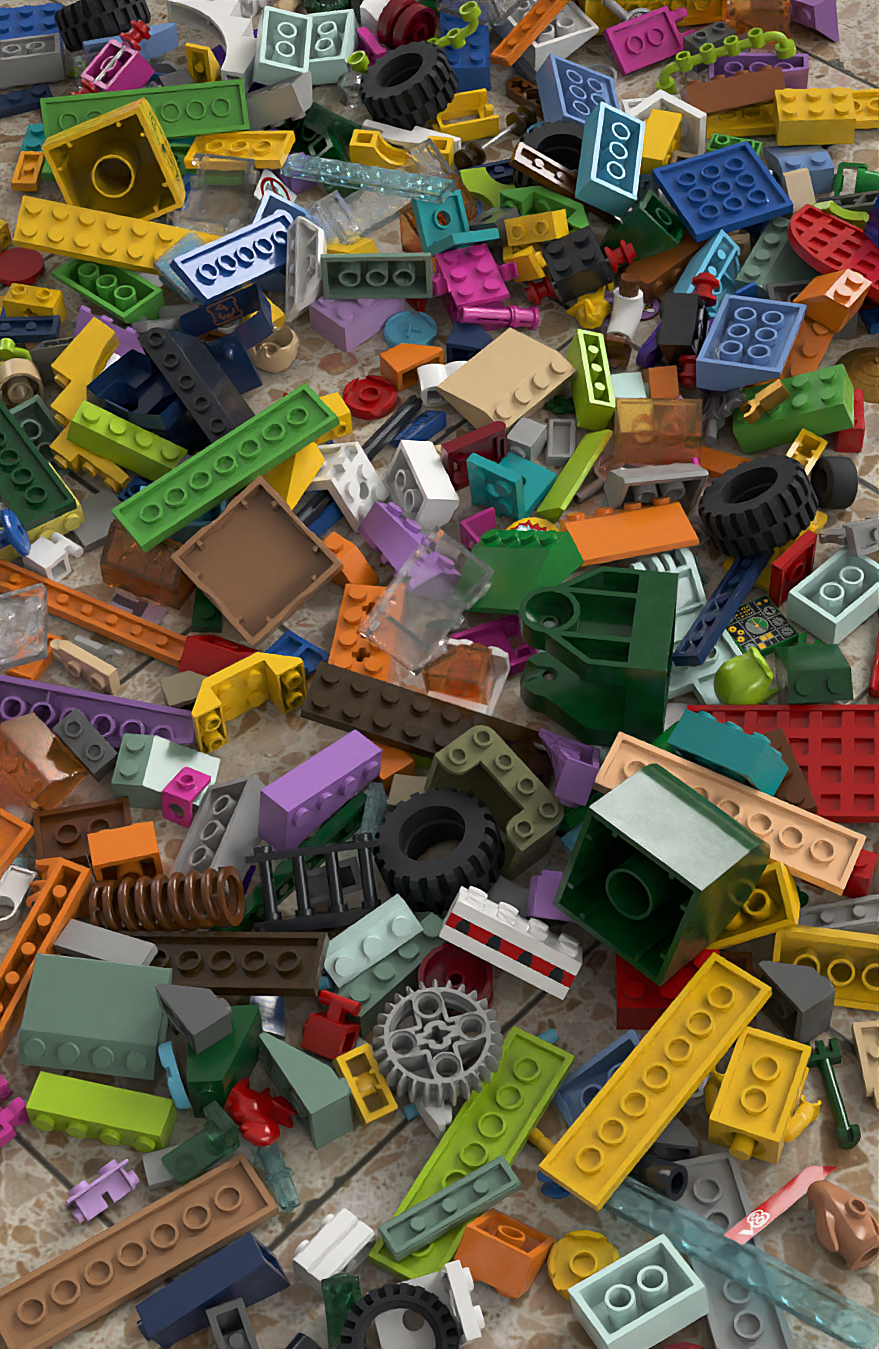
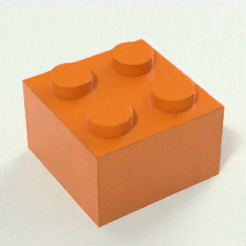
M153 821L134 823L130 826L111 830L105 829L97 833L87 834L96 881L113 879L120 884L124 878L128 877L137 881L141 876H149L153 880L157 874H164Z

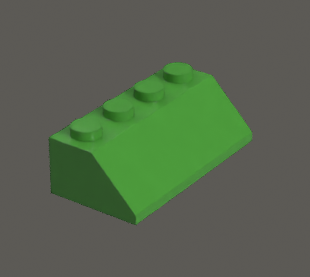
M71 258L51 272L53 278L123 322L132 324L138 322L143 316L148 320L162 318L159 316L160 306H165L163 290L129 269Z

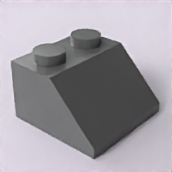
M764 960L757 964L756 978L772 987V996L761 1010L787 1039L799 1043L810 1042L830 1028L836 991L827 977L821 976L813 967Z

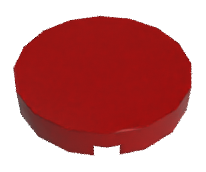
M14 247L0 253V282L5 283L6 287H10L12 283L32 285L37 281L36 278L39 275L42 277L44 274V259L41 253L36 250Z
M367 375L366 379L359 380V377L353 379L345 386L342 393L343 401L350 410L351 415L363 420H375L389 415L395 409L398 402L397 390L390 380L376 375Z

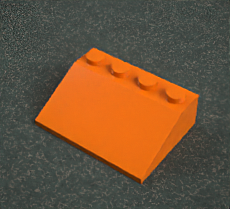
M670 496L652 498L653 503L641 505V501L624 503V508L613 510L612 506L595 509V514L585 516L584 512L569 513L566 515L567 519L559 520L560 531L570 532L584 560V563L581 565L582 567L699 545V539L681 504L670 499Z

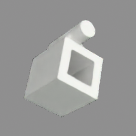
M55 532L51 536V541L41 536L31 544L29 555L22 557L25 569L59 582L71 572L68 555L71 554L76 558H80L84 549L60 533Z

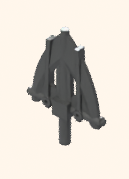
M739 388L728 391L716 390L710 394L706 393L703 397L701 408L693 420L684 442L693 443L699 436L703 437L705 435V444L713 446L716 443L717 431L725 425L726 417H729L735 408L741 407L747 396L744 393L741 394Z

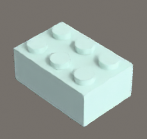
M264 6L258 24L253 82L272 85L308 72L313 17Z
M347 9L307 14V16L313 17L308 71L312 75V85L352 81L354 71H352L347 60L351 54L357 51L358 47L357 29L359 26L354 10Z
M846 544L789 591L786 617L824 643L838 644L879 609V564L866 555L850 557L849 547Z
M664 1233L568 1289L574 1316L598 1349H649L710 1312L704 1284Z

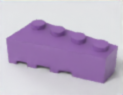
M355 729L263 788L260 792L258 836L269 845H273L275 850L292 849L298 846L366 784L377 777L381 770L382 749Z

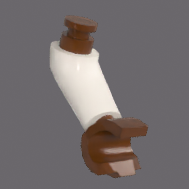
M635 273L621 274V283L614 290L612 315L604 338L609 368H628L632 353L630 341L638 328L644 306L643 292L639 289L638 285L640 283V276Z

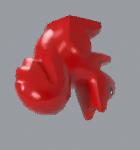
M244 1077L231 1089L224 1107L225 1115L239 1126L242 1137L252 1145L257 1147L273 1145L280 1137L278 1125L293 1128L294 1123L291 1120V1116L296 1115L297 1111L285 1097L276 1096L272 1098L269 1087L260 1093L250 1089V1081L247 1077Z

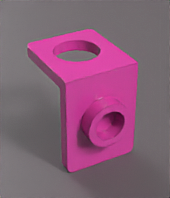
M490 507L460 522V542L467 546L469 552H471L473 547L470 541H473L475 545L480 541L479 537L486 531L496 528L495 509Z
M183 767L162 790L163 818L189 828L192 824V802L211 782V776L189 767ZM173 803L180 806L184 811V816L176 815L172 811L170 804Z

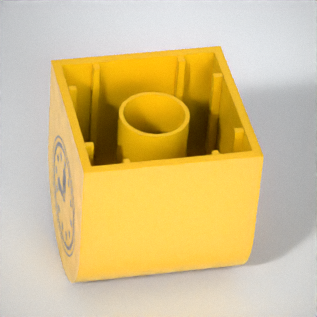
M144 97L52 135L46 139L41 147L63 197L69 205L146 221L181 208L184 205L186 192L178 165L164 131L153 109Z

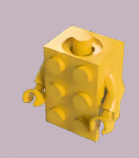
M747 1026L737 1039L726 1073L720 1074L716 1072L717 1067L715 1066L710 1072L709 1079L703 1088L705 1110L710 1116L708 1142L729 1149V1153L737 1159L749 1160L751 1156L777 1165L784 1143L793 1142L810 1125L811 1121L818 1118L822 1101L818 1100L817 1103L812 1104L806 1101V1095H801L809 1072L807 1064L812 1047Z

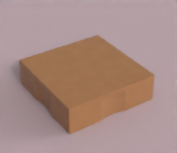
M261 475L236 496L217 519L202 527L170 556L254 649L344 569L341 561L314 532L310 531L298 519L290 506Z

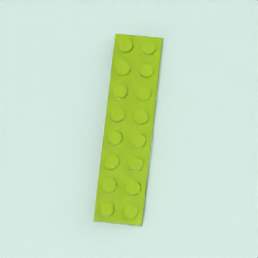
M513 1025L503 1041L502 1058L498 1061L499 1068L496 1073L491 1072L492 1080L490 1084L481 1081V1093L472 1090L469 1101H465L392 1218L501 1155L512 1167L573 1067L575 1055ZM484 1211L398 1262H395L379 1237L368 1255L369 1262L404 1281L438 1272L444 1264L454 1260L466 1225L481 1216Z

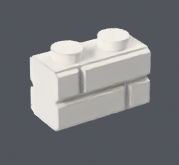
M342 1208L335 1216L333 1214L326 1216L319 1226V1233L311 1241L304 1240L301 1242L293 1254L294 1258L292 1261L297 1277L308 1286H311L325 1300H328L361 1265L376 1243L374 1231L365 1223L359 1221L346 1208Z

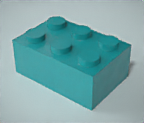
M685 709L667 741L681 758L773 797L789 770V767L781 759L782 754L770 746L771 741L767 737L757 732H753L752 735L744 733L740 726L730 721H726L725 724L717 722L714 716L702 710L697 714Z

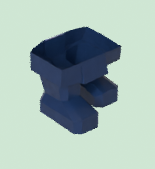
M134 349L120 357L86 386L87 402L149 432H154L155 435L188 450L187 454H191L207 439L205 433L153 360Z

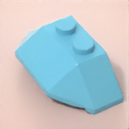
M721 229L691 258L673 292H696V288L691 284L692 278L702 272L713 274L720 282L719 288L712 292V295L717 298L715 306L706 307L710 318L715 319L725 294L734 295L735 278L740 272L738 260L740 247Z

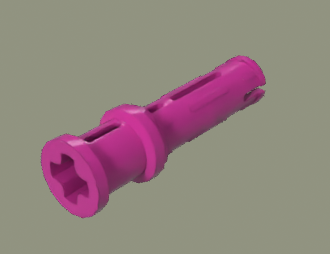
M509 305L506 308L460 306L457 311V320L461 324L505 325L506 328L512 329L527 327L529 330H536L540 321V313L536 306H530L529 308H517L516 305Z

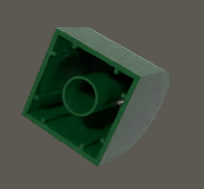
M652 763L638 770L589 806L552 904L660 987L709 946L734 919L758 884L767 866L771 846L661 765Z

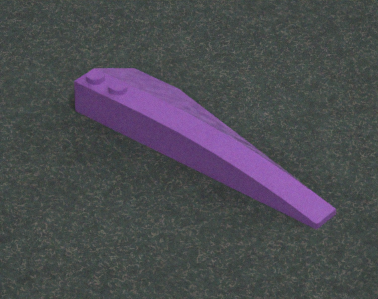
M0 674V755L69 751L57 738L52 728L75 708L83 714L113 748H120L124 733L155 735L180 745L194 743L195 731L191 715L192 711Z

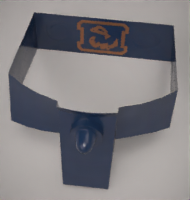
M257 283L180 316L179 332L198 337L258 311L246 322L236 327L235 331L216 340L203 342L240 394L263 386V381L247 350L274 333L271 305Z

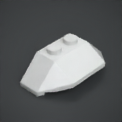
M297 216L287 228L285 321L289 323L309 310V305L324 294L320 260L321 254H327L324 230L301 216Z

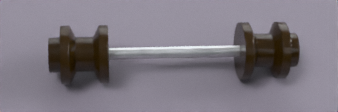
M525 104L519 106L516 112H511L507 115L506 124L508 128L482 146L471 141L466 144L465 150L460 149L455 152L454 164L459 170L484 164L486 161L484 150L509 132L516 136L524 135L527 128L529 129L531 125L538 122L536 111Z

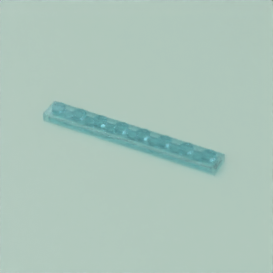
M301 153L290 155L283 167L279 168L282 176L437 204H442L456 190L454 180L326 159L319 156L303 155Z
M627 1176L604 1204V1209L654 1237L664 1233L675 1249L852 1349H876L879 1343V1315L746 1242L744 1245H741L723 1236L727 1232L723 1228L664 1197L635 1179Z

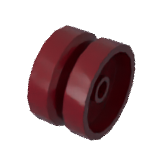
M390 0L379 16L376 27L377 38L382 45L391 50H395L403 44L408 45L410 42L416 41L420 43V41H427L435 36L437 17L433 10L420 3L418 4L414 0Z
M445 943L433 948L423 958L418 969V987L420 981H422L426 988H431L434 979L437 980L439 987H445L447 981L450 980L452 989L457 990L461 984H464L466 995L476 990L477 1002L486 998L488 1009L492 1008L494 1003L493 968L489 962L452 943ZM446 1008L449 1018L463 1014Z

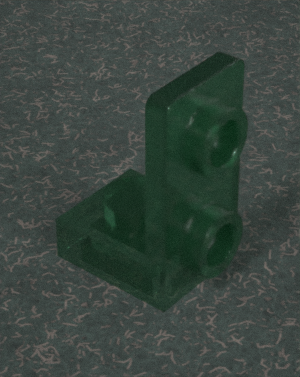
M314 101L303 122V125L320 135L327 131L339 143L348 148L354 129L361 130L362 128L361 125L334 113Z
M216 1100L203 1108L207 1122L203 1125L204 1129L161 1158L164 1167L180 1186L185 1185L240 1147L235 1123Z
M347 1273L334 1274L330 1278L321 1280L329 1349H340L341 1331L346 1317L355 1306V1303L362 1298L359 1276H351ZM366 1334L364 1337V1349H367Z

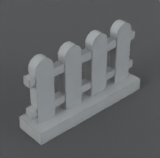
M879 513L865 516L864 521L846 522L842 524L841 529L820 531V544H848L850 557H861L879 550Z

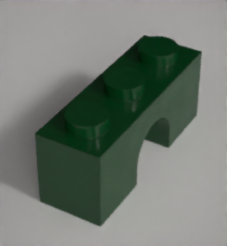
M325 131L308 146L314 163L324 171L320 178L326 193L346 209L364 194V190L345 147Z

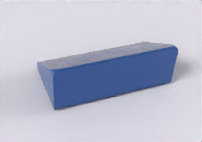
M426 410L404 426L389 443L398 448L401 440H429L447 426L446 413L444 411Z

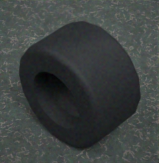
M823 456L816 461L812 469L810 483L816 494L818 507L822 509H846L853 504L858 491V473L851 458L845 456Z

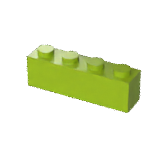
M577 329L566 351L567 361L576 369L570 382L577 425L587 430L603 431L606 429L616 409L604 337L601 333Z
M83 400L74 415L67 435V440L153 482L173 470L188 452V450Z
M40 1071L26 1105L31 1125L42 1131L57 1130L67 1132L70 1136L78 1139H84L85 1137L99 1139L110 1146L122 1144L134 1147L143 1153L167 1148L178 1118L173 1099Z

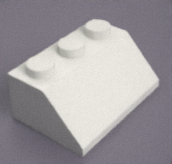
M401 440L385 475L383 484L390 493L388 496L390 501L404 510L402 514L406 518L418 523L421 529L434 531L450 521L454 510L457 509L459 504L458 494L455 492L449 475L446 473L440 456L437 454L432 442Z

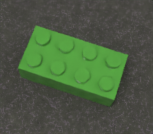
M839 364L782 379L781 382L787 388L791 397L768 413L766 411L763 412L760 418L752 424H749L744 418V414L739 407L733 411V433L745 455L793 443L802 428L817 436L853 428V385L844 365ZM774 381L740 390L741 394L744 393L747 396L745 401L753 400L758 392Z

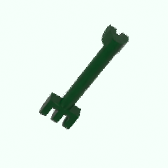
M836 1038L828 1039L830 1051L826 1052L823 1040L815 1041L816 1053L813 1054L811 1051L807 1067L819 1068L836 1126L835 1133L838 1143L844 1150L852 1149L859 1143L861 1132L858 1124L850 1125L833 1069L834 1064H841L842 1054ZM809 1042L802 1043V1044H805V1045L810 1046V1043H809Z

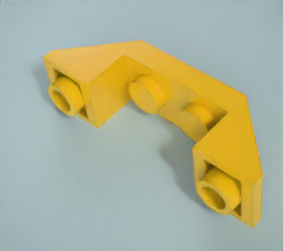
M545 241L510 247L508 244L503 246V260L505 264H517L519 277L513 278L515 283L540 279L545 276L544 267L547 266L541 250V246Z

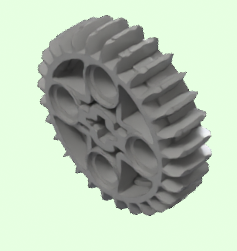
M434 979L431 988H426L424 983L420 981L418 991L414 992L407 986L406 997L395 993V1005L388 1002L385 1003V1014L378 1013V1025H375L373 1028L372 1050L374 1051V1059L379 1065V1073L386 1077L389 1088L397 1085L399 1097L408 1091L411 1103L420 1096L423 1097L425 1107L428 1106L430 1099H436L438 1107L441 1108L444 1099L449 1098L452 1105L455 1106L458 1095H462L466 1101H469L470 1089L481 1093V1081L490 1084L492 1080L491 1072L496 1073L498 1071V1061L502 1058L503 1036L500 1033L501 1023L496 1020L495 1009H488L486 998L477 1002L476 990L466 995L464 984H461L457 990H454L450 980L447 981L445 987H439L437 980ZM446 1008L463 1014L449 1018ZM428 1009L435 1011L432 1015H425L421 1012ZM413 1016V1027L396 1030L407 1017ZM474 1031L477 1032L479 1035L476 1037H467L464 1034L467 1032ZM402 1048L410 1050L409 1053L403 1055L396 1053L397 1050ZM480 1055L477 1062L466 1071L463 1070L461 1059ZM427 1068L430 1079L416 1076L410 1072ZM443 1071L454 1073L453 1076L446 1078L439 1074Z

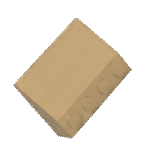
M508 328L436 387V390L476 429L495 421H503L506 424V434L508 435L521 417L529 419L546 405L547 401L552 400L554 396L564 390L575 374L576 369L558 351L512 328Z

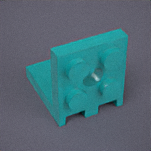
M461 189L411 197L422 252H431L432 258L438 253L484 243L488 245L500 239L498 228L470 231ZM438 213L445 217V226L440 225L437 221Z
M508 452L499 464L475 453H472L466 460L472 505L477 507L479 504H482L488 508L493 507L495 509V516L499 518L503 515L515 521L528 518L557 480V473L511 452Z

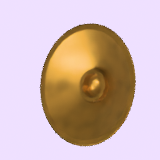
M862 347L847 352L835 365H844L853 389H861L863 391V402L879 404V347Z

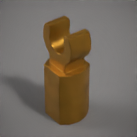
M777 379L755 395L756 398L743 402L739 409L744 414L743 416L748 423L752 424L760 418L763 412L766 411L768 413L791 397L781 380Z

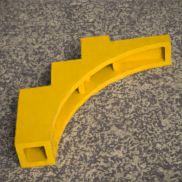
M93 317L51 365L55 374L54 380L64 390L50 407L55 415L54 421L64 430L49 447L54 455L53 461L62 469L70 468L77 473L82 467L91 476L95 477L98 475L104 479L103 483L108 488H111L113 492L118 490L122 492L131 482L130 477L114 462L67 440L74 415L83 400L87 401L86 386L104 371L108 360L120 345L116 332Z

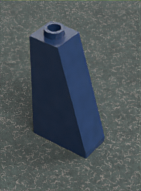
M248 1232L136 1305L135 1308L141 1318L137 1321V1325L147 1341L153 1340L163 1348H166L210 1326L205 1310L242 1297L245 1308L286 1289L291 1284L276 1255L251 1232Z

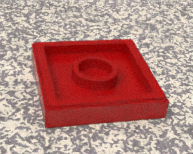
M807 530L772 563L768 597L777 608L788 599L789 591L813 572L817 534L810 530Z

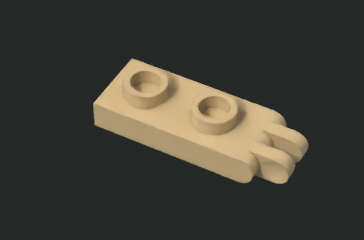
M54 639L50 642L53 658L63 663V667L73 676H80L90 682L97 690H104L111 695H114L121 688L117 668L67 640Z
M879 1020L852 1022L851 1032L865 1097H872L875 1109H879Z

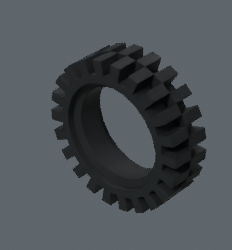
M390 1283L377 1289L374 1288L355 1303L342 1327L340 1349H364V1337L371 1322L381 1313L397 1308L412 1310L420 1314L429 1323L435 1337V1349H459V1336L456 1322L452 1318L450 1310L439 1300L438 1296L418 1285Z

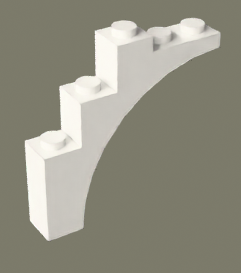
M166 0L170 21L184 23L200 29L213 37L222 46L226 53V59L221 68L222 81L243 79L245 94H247L253 83L257 38H254L252 19L241 16L240 0Z

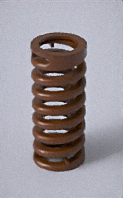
M233 866L218 867V872L214 868H207L203 874L197 870H190L186 877L181 872H174L169 878L165 874H157L153 880L149 876H141L137 881L128 877L124 878L120 884L113 879L97 881L94 883L89 896V915L92 925L106 929L99 915V911H103L105 922L108 926L107 930L181 931L182 929L194 931L198 928L211 929L214 926L221 928L234 927L241 923L244 916V888L241 877ZM226 880H227L228 886H229V896H228V897H225V884H226ZM100 895L102 907H98Z

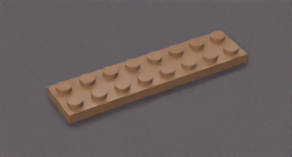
M242 1152L1 1288L0 1335L8 1349H46L279 1214L278 1206Z

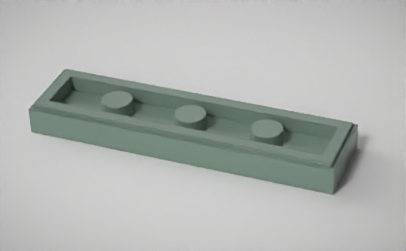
M503 1155L380 1225L377 1227V1233L395 1262H398L521 1190L522 1183Z

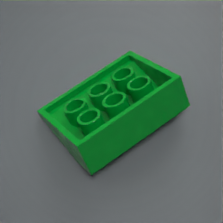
M490 529L472 547L462 570L464 574L455 586L447 607L449 610L519 615L520 603L529 592L541 587H554L561 584L584 563V560L570 532L555 530L535 531L534 529L528 531Z

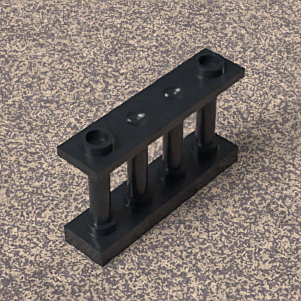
M372 832L352 835L353 841L276 851L273 850V845L254 847L253 854L245 856L246 863L258 862L265 911L262 914V919L254 923L255 932H298L353 925L382 905L381 899H377L371 847H379L382 844L381 837L373 838ZM357 849L364 901H361V907L348 908V903H344L338 852ZM324 854L331 905H328V911L315 913V907H311L304 856ZM291 858L298 909L295 910V915L282 917V912L278 911L271 860Z

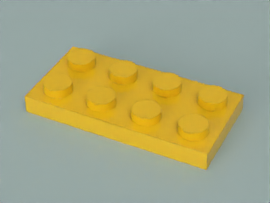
M235 131L195 137L184 158L186 169L252 170L264 168L275 170L282 168L295 142L294 131Z

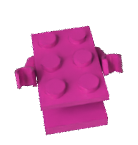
M486 243L435 254L436 275L433 276L432 280L433 297L438 298L441 296L453 325L455 321H458L457 311L460 306L505 308L502 299L509 298L505 282L519 277L517 264L506 263L500 265L495 262ZM469 323L482 326L486 332L506 328L505 325Z

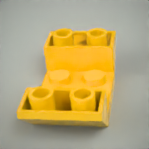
M256 652L203 679L191 713L198 751L208 754L229 743L225 722L231 721L238 715L260 706L269 699L282 715L301 707L308 694L303 660L299 657Z

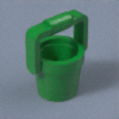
M841 162L838 165L837 174H834L832 185L834 196H840V192H842L844 181L843 169L857 170L854 194L879 190V172L867 170V164Z

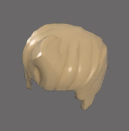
M273 322L274 333L247 352L256 367L263 371L279 373L286 371L295 360L299 348V339L290 327L286 325L282 328L275 327V322Z

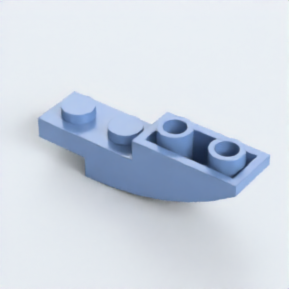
M176 23L148 26L151 38L149 40L142 39L139 43L141 48L139 53L145 60H149L150 57L163 55L179 47ZM119 35L83 41L86 66H89L111 38L123 43Z

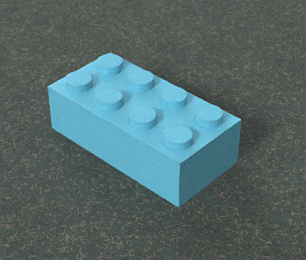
M602 101L596 106L585 120L575 198L618 218L625 214L637 200L646 122Z

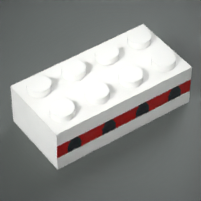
M461 886L442 923L439 937L563 1000L582 965L583 948L578 946L579 941L565 933H561L558 936L548 931L549 926L536 918L531 917L530 920H527L517 915L519 911L505 902H500L498 905L488 900V895L476 887L470 886L469 889Z

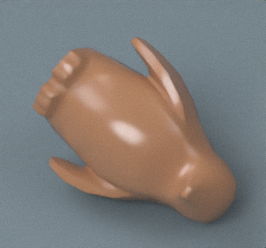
M816 1180L811 1183L807 1189L808 1210L814 1209L817 1237L822 1245L831 1252H838L846 1260V1267L849 1271H856L858 1268L862 1269L870 1265L879 1255V1223L869 1211L865 1201L827 1180Z

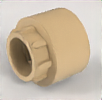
M15 358L0 365V399L5 405L16 407L37 394L43 400L44 386L41 373L33 362L22 358Z

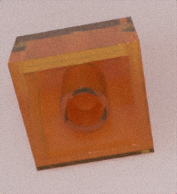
M478 643L470 645L460 644L422 668V676L427 694L430 690L488 705L489 708L497 678L492 649Z

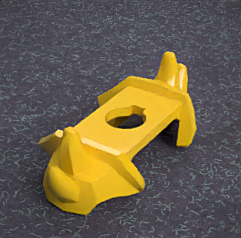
M614 282L607 284L609 291H613ZM605 286L598 288L599 290L596 293L584 294L578 297V302L569 308L566 314L575 317L584 329L600 327L605 317L612 311V305L605 301Z

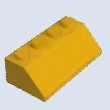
M799 924L775 933L772 962L813 967L821 976L827 977L833 984L836 991L834 1006L879 1012V935Z

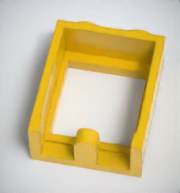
M486 88L454 94V99L451 103L447 104V108L443 112L438 113L435 119L427 121L428 125L432 124L431 129L433 131L459 137L461 142L490 136L495 137L499 134L498 114L494 115L493 105L487 104ZM475 114L479 117V119L443 125L442 123L443 120Z

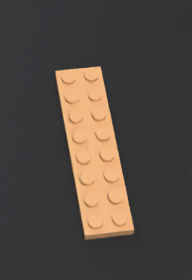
M619 731L595 778L592 789L607 794L641 768L657 763L770 844L771 853L768 865L781 861L791 875L840 896L842 895L867 836Z

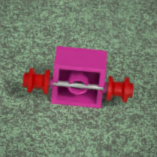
M131 20L129 23L131 30L128 33L121 32L119 35L123 43L111 38L80 75L83 78L80 81L82 88L79 92L72 91L70 95L141 89L155 72L139 53L141 50L139 43L142 39L149 40L151 38L149 34L150 28L141 20L137 22Z

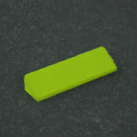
M607 429L589 433L583 437L537 510L539 515L553 524L558 521L613 435V431Z

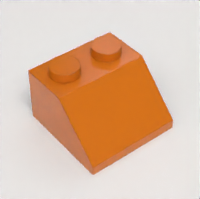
M849 269L816 276L792 303L807 305L806 316L839 333L861 308L872 282L861 274Z
M491 1208L466 1225L453 1261L460 1260L462 1268L468 1267L473 1281H483L495 1287L494 1290L498 1294L507 1298L518 1299L533 1285L548 1258L551 1247L557 1239L495 1208Z

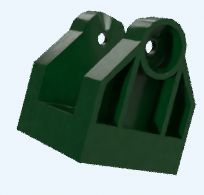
M601 566L554 587H541L529 592L522 599L519 606L522 637L525 643L531 647L546 652L537 653L527 659L520 679V697L524 704L535 712L546 714L587 745L612 747L619 731L648 744L662 734L665 726L673 661L671 656L674 650L679 573ZM547 621H552L556 625L548 628L543 624ZM551 674L555 676V679L547 681L543 677Z

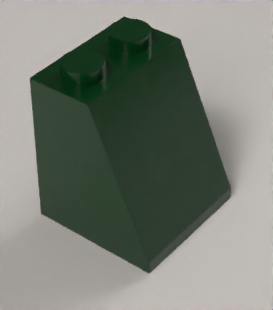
M649 189L607 230L599 247L603 256L607 258L604 248L607 246L611 250L619 248L620 241L624 239L626 244L631 242L637 257L632 260L635 262L675 248L679 244L686 227L679 216ZM625 262L623 264L618 265V267L626 265L627 263Z
M837 644L774 648L777 686L782 688L778 692V705L846 704L854 700L851 667Z
M259 1004L230 1006L233 1011V1016L230 1017L233 1032L201 1053L197 1054L190 1044H187V1087L195 1118L214 1120L221 1116H226L224 1107L231 1089L244 1077L250 1078L259 1060V1035L263 1033Z

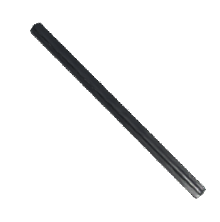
M411 395L361 446L370 462L422 408L421 404L423 401L421 398ZM328 489L319 490L296 514L298 519L307 528L334 501Z

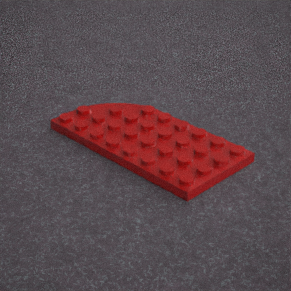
M810 204L804 205L792 216L787 227V238L793 250L808 265L820 272V275L845 269L861 274L872 282L867 296L872 301L879 303V237Z
M879 704L687 705V710L697 714L700 710L705 711L722 724L730 721L740 726L744 730L743 732L752 735L753 732L764 734L782 728L817 804L818 812L814 813L815 815L834 823H879Z

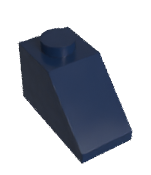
M455 321L446 341L447 363L469 361L494 340L480 325L461 324Z

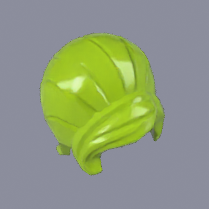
M749 647L745 654L724 662L718 668L713 680L715 695L722 705H761L771 701L782 688L777 686L773 689H768L774 675L759 650L755 647Z

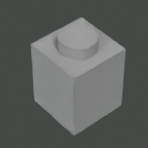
M521 417L507 435V454L511 452L533 463L547 447V426L525 417Z

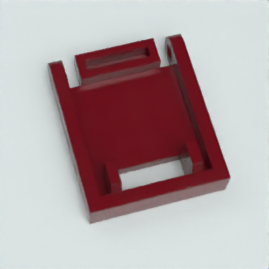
M495 421L441 444L442 464L449 475L455 492L470 486L466 460L472 453L497 464L507 455L506 424L503 421ZM454 462L457 464L456 470H454Z

